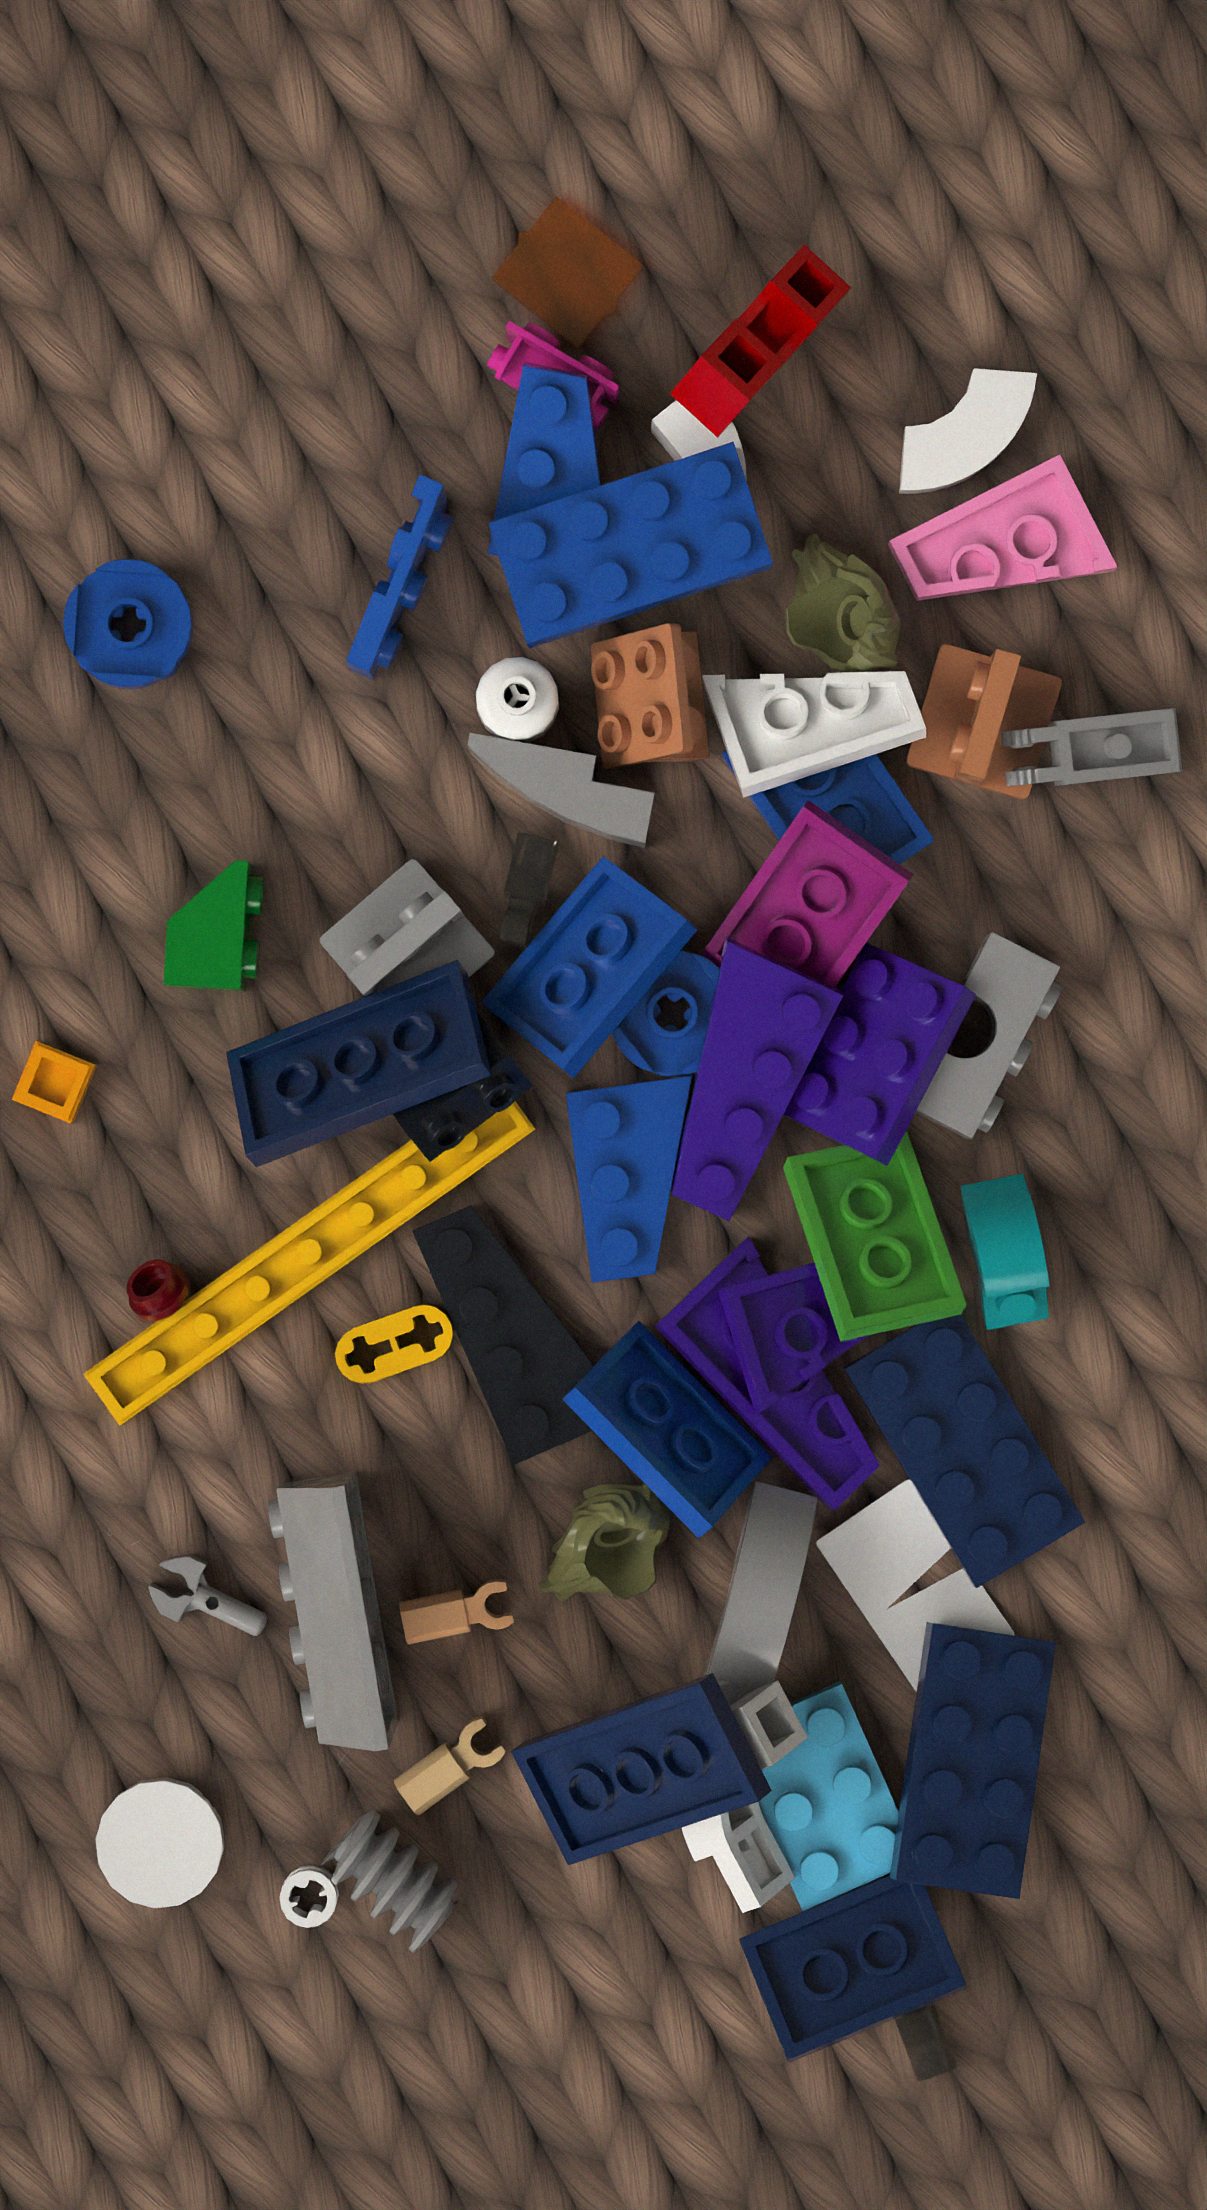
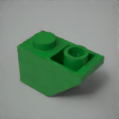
M235 860L167 920L163 985L170 988L246 992L247 978H258L260 942L258 940H249L251 915H261L264 880L263 877L253 876L254 866L249 861Z

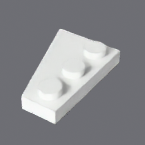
M905 671L827 673L824 678H785L784 674H760V679H725V675H702L703 685L743 798L926 738V726Z

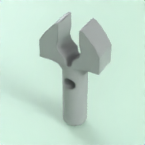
M192 1554L168 1558L159 1564V1566L173 1573L181 1574L186 1579L188 1588L194 1592V1594L186 1592L181 1595H173L168 1590L151 1583L148 1589L161 1615L179 1622L185 1612L199 1609L253 1636L259 1635L264 1630L267 1623V1615L264 1612L209 1586L204 1574L208 1562Z

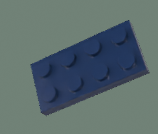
M459 960L226 1052L245 1155L256 1168L491 1076L468 973Z
M961 1315L913 1325L843 1367V1370L907 1477L912 1482L973 1587H980L1085 1523Z
M930 1622L926 1623L890 1879L1020 1899L1056 1642Z
M713 1673L529 1739L511 1751L568 1865L759 1802L772 1791Z

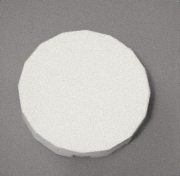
M168 1777L141 1780L121 1792L102 1815L95 1839L98 1865L110 1886L130 1902L151 1908L179 1906L200 1894L217 1873L225 1848L223 1824L215 1807H212L210 1801L203 1796V1793L190 1783Z

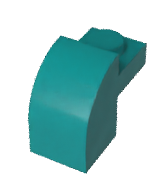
M1018 1174L961 1185L966 1235L976 1265L981 1312L986 1329L991 1330L1049 1318L1046 1287L1050 1286L1045 1253L1035 1209L1024 1175Z

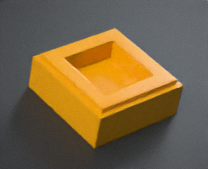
M35 1041L12 1100L74 1124L97 1065L42 1042Z

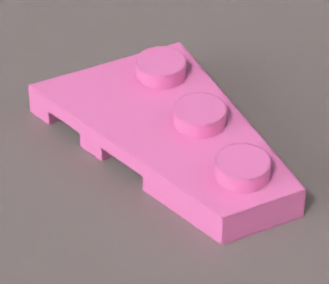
M1060 454L889 540L888 543L916 601L1115 572L1118 568Z

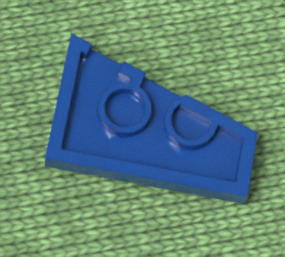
M528 362L523 364L494 521L601 486L588 375ZM491 534L488 554L498 556Z
M419 474L411 496L418 498L420 505L413 522L405 521L403 526L399 527L389 550L391 553L387 562V568L391 569V573L387 581L381 579L376 585L346 660L351 671L372 680L379 666L386 669L391 667L403 638V634L395 631L404 607L412 611L416 609L429 577L420 572L430 549L438 553L441 551L454 520V517L445 514L448 502L444 484Z

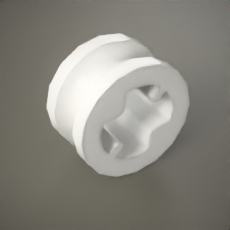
M316 1865L300 1866L292 1871L284 1881L279 1897L281 1909L286 1918L295 1925L305 1928L316 1927L326 1922L335 1911L339 1897L338 1884L335 1885L331 1881L333 1875L325 1868ZM312 1880L323 1886L319 1896L327 1895V1903L325 1906L314 1904L310 1911L307 1912L296 1906L300 1896L292 1897V1889L294 1886L305 1888L309 1881Z

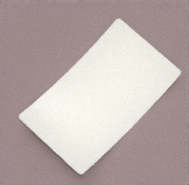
M905 1480L816 1542L817 1547L916 1692L927 1622L1014 1636V1631L983 1586L973 1587L963 1569L890 1607L950 1549L910 1480Z

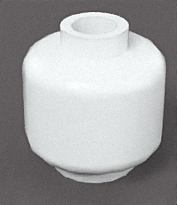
M524 657L505 658L491 665L481 677L476 691L477 712L485 729L493 736L530 743L544 736L554 724L559 710L558 688L551 673L540 663ZM517 687L525 688L529 695L519 694ZM510 690L513 697L507 704L504 696L506 691ZM518 702H526L523 707L514 708Z

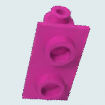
M509 321L506 325L507 341L511 342L512 345L508 349L498 344L487 363L489 368L496 371L494 378L518 391L522 368L525 362L588 375L595 431H597L609 411V408L600 404L602 399L605 398L615 405L619 400V385L612 382L615 376L614 373L605 365L589 356L582 355L579 361L558 350L559 340L545 329L528 322L523 329Z

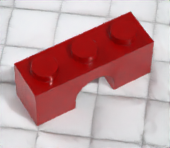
M804 244L770 280L738 319L735 318L699 357L671 391L670 395L718 438L823 322L852 287Z

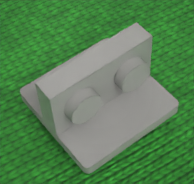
M414 859L405 863L320 937V944L365 997L456 960H459L467 971L468 977H471L494 956V949L463 915L461 909L449 895L437 885L418 861Z

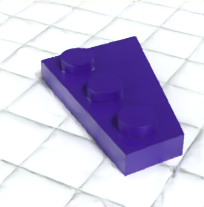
M815 1263L725 1287L718 1291L755 1414H759L780 1400L781 1397L825 1368L827 1364L868 1337L864 1336L840 1342Z

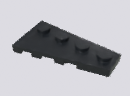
M472 1205L413 1230L414 1237L513 1464L520 1463L593 1431L562 1399L591 1370L594 1364L526 1278Z

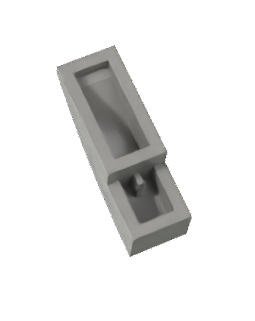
M469 734L467 744L469 752L497 779L529 803L567 824L605 839L645 848L654 792L594 782L595 755L481 734Z

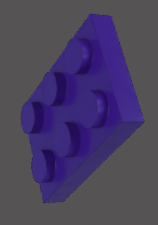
M866 942L841 990L843 997L783 1115L888 1166L976 994L961 984Z

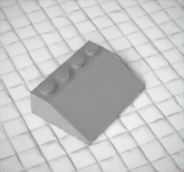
M357 1471L281 1483L276 1488L278 1499L268 1501V1513L274 1539L281 1537L285 1539L288 1562L278 1565L279 1579L284 1601L295 1600L299 1625L289 1627V1637L295 1665L306 1664L310 1689L300 1690V1703L305 1728L316 1727L319 1744L369 1751L387 1750L399 1721Z

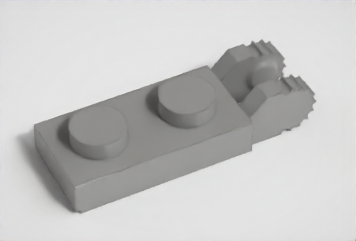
M1176 708L1048 722V727L1001 732L1003 747L1010 746L1012 749L1032 747L1034 743L1050 741L1052 767L1037 769L1035 766L1014 768L1011 772H1005L1007 786L1054 781V786L1182 772Z

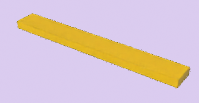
M514 1101L508 1108L497 1112L467 1134L457 1146L444 1151L431 1162L428 1161L414 1142L410 1140L187 1299L174 1314L152 1324L83 1375L120 1426L536 1129L517 1102Z

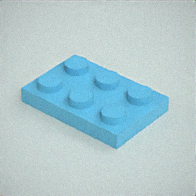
M841 1681L790 1703L808 1739L774 1765L761 1769L772 1791L759 1801V1806L770 1831L795 1876V1879L790 1884L802 1911L889 1874L891 1870L899 1812Z

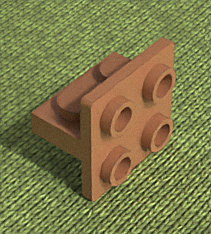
M666 623L599 641L591 645V675L595 688L598 741L601 747L602 765L605 769H618L644 762H693L710 758L697 632H682L681 626L678 623Z
M949 644L941 645L920 711L926 726V738L911 742L906 764L911 768L1012 798L1026 799L1029 796L1032 784L1007 786L1005 772H1011L1014 768L1035 766L1037 768L1045 742L1034 743L1032 747L1012 749L1010 746L1003 747L1001 732L1048 727V722H1051L1062 680L1057 676L1020 666L1021 655L1001 649H996L991 657Z

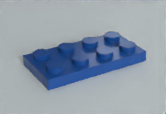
M734 441L488 523L529 649L774 568Z

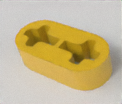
M422 1304L356 1326L346 1332L337 1344L335 1352L336 1364L345 1377L357 1383H371L429 1363L444 1355L452 1344L454 1336L453 1324L447 1313L438 1306ZM418 1315H424L428 1323L439 1322L443 1329V1333L434 1338L436 1348L430 1351H425L421 1342L401 1348L397 1336L412 1331L415 1328L414 1317ZM364 1336L368 1345H374L389 1339L393 1351L379 1355L374 1359L375 1370L365 1372L362 1364L350 1365L347 1354L356 1349L354 1341L356 1337Z

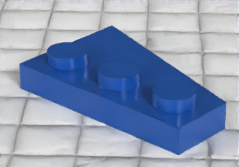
M692 1076L566 1093L592 1283L655 1274Z

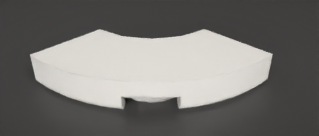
M974 368L966 394L952 412L930 424L906 426L903 435L899 494H918L949 488L971 478L990 464L1006 449L1022 425L1031 405L1037 373Z

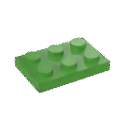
M908 1132L904 1133L888 1166L845 1145L787 1157L783 1169L840 1342L962 1314L967 1304Z

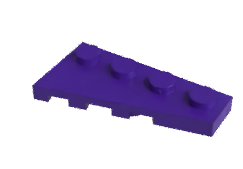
M726 937L721 956V968L717 986L712 997L703 1050L700 1052L695 1075L696 1082L690 1109L686 1116L671 1192L677 1198L730 1221L843 994L841 990Z
M747 1237L672 1308L655 1327L830 1511H833L880 1465L839 1394L835 1393L823 1370L802 1382L763 1412L755 1414L718 1292L725 1287L768 1276L758 1258L760 1257L751 1239Z

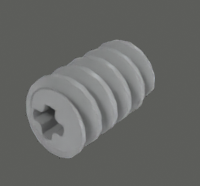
M371 1810L362 1815L348 1829L319 1866L332 1859L338 1862L331 1879L335 1885L351 1876L357 1879L350 1897L354 1902L370 1893L375 1894L377 1897L370 1912L372 1918L376 1919L392 1909L396 1914L389 1933L393 1936L412 1927L415 1932L408 1949L414 1953L433 1936L458 1904L459 1900L454 1903L452 1902L457 1888V1881L451 1877L433 1886L438 1864L432 1860L414 1869L413 1866L419 1848L413 1843L395 1852L394 1848L399 1837V1830L394 1826L376 1835L374 1832L380 1819V1813L376 1810Z

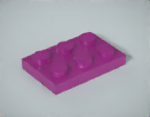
M808 800L700 956L707 958L720 969L725 938L728 937L835 987L914 874Z

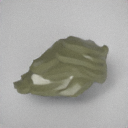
M818 534L809 535L805 547L795 548L791 554L800 567L794 599L790 600V605L785 610L786 633L792 644L800 648H806L816 654L830 668L838 669L839 672H875L883 667L895 668L898 662L895 651L900 636L901 620L894 602L889 597L886 583L856 555L847 556L827 543L820 542Z
M645 1483L643 1485L599 1484L584 1490L583 1494L587 1500L580 1506L572 1508V1522L562 1538L552 1547V1552L556 1556L553 1562L547 1566L550 1573L547 1579L539 1583L540 1589L544 1592H554L557 1600L563 1602L575 1592L612 1594L614 1598L627 1600L647 1592L656 1583L655 1557L658 1549L668 1537L667 1531L670 1529L672 1514L668 1507Z

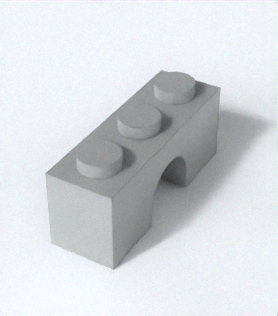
M994 932L985 936L961 985L976 994L974 1001L984 1008L989 1017L991 1033L988 1043L979 1054L972 1058H958L946 1053L915 1113L965 1139H972L977 1129L985 1133L990 1130L1004 1102V1099L995 1094L1006 1072L1016 1077L1032 1049L1033 1042L1024 1038L1035 1016L1044 1020L1048 1017L1061 993L1063 986L1054 982L1060 966Z

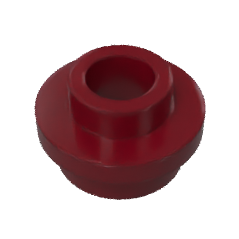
M160 1259L150 1260L140 1265L131 1274L127 1282L126 1289L130 1308L140 1319L145 1321L164 1319L174 1314L181 1307L188 1295L190 1284L188 1276L179 1266Z

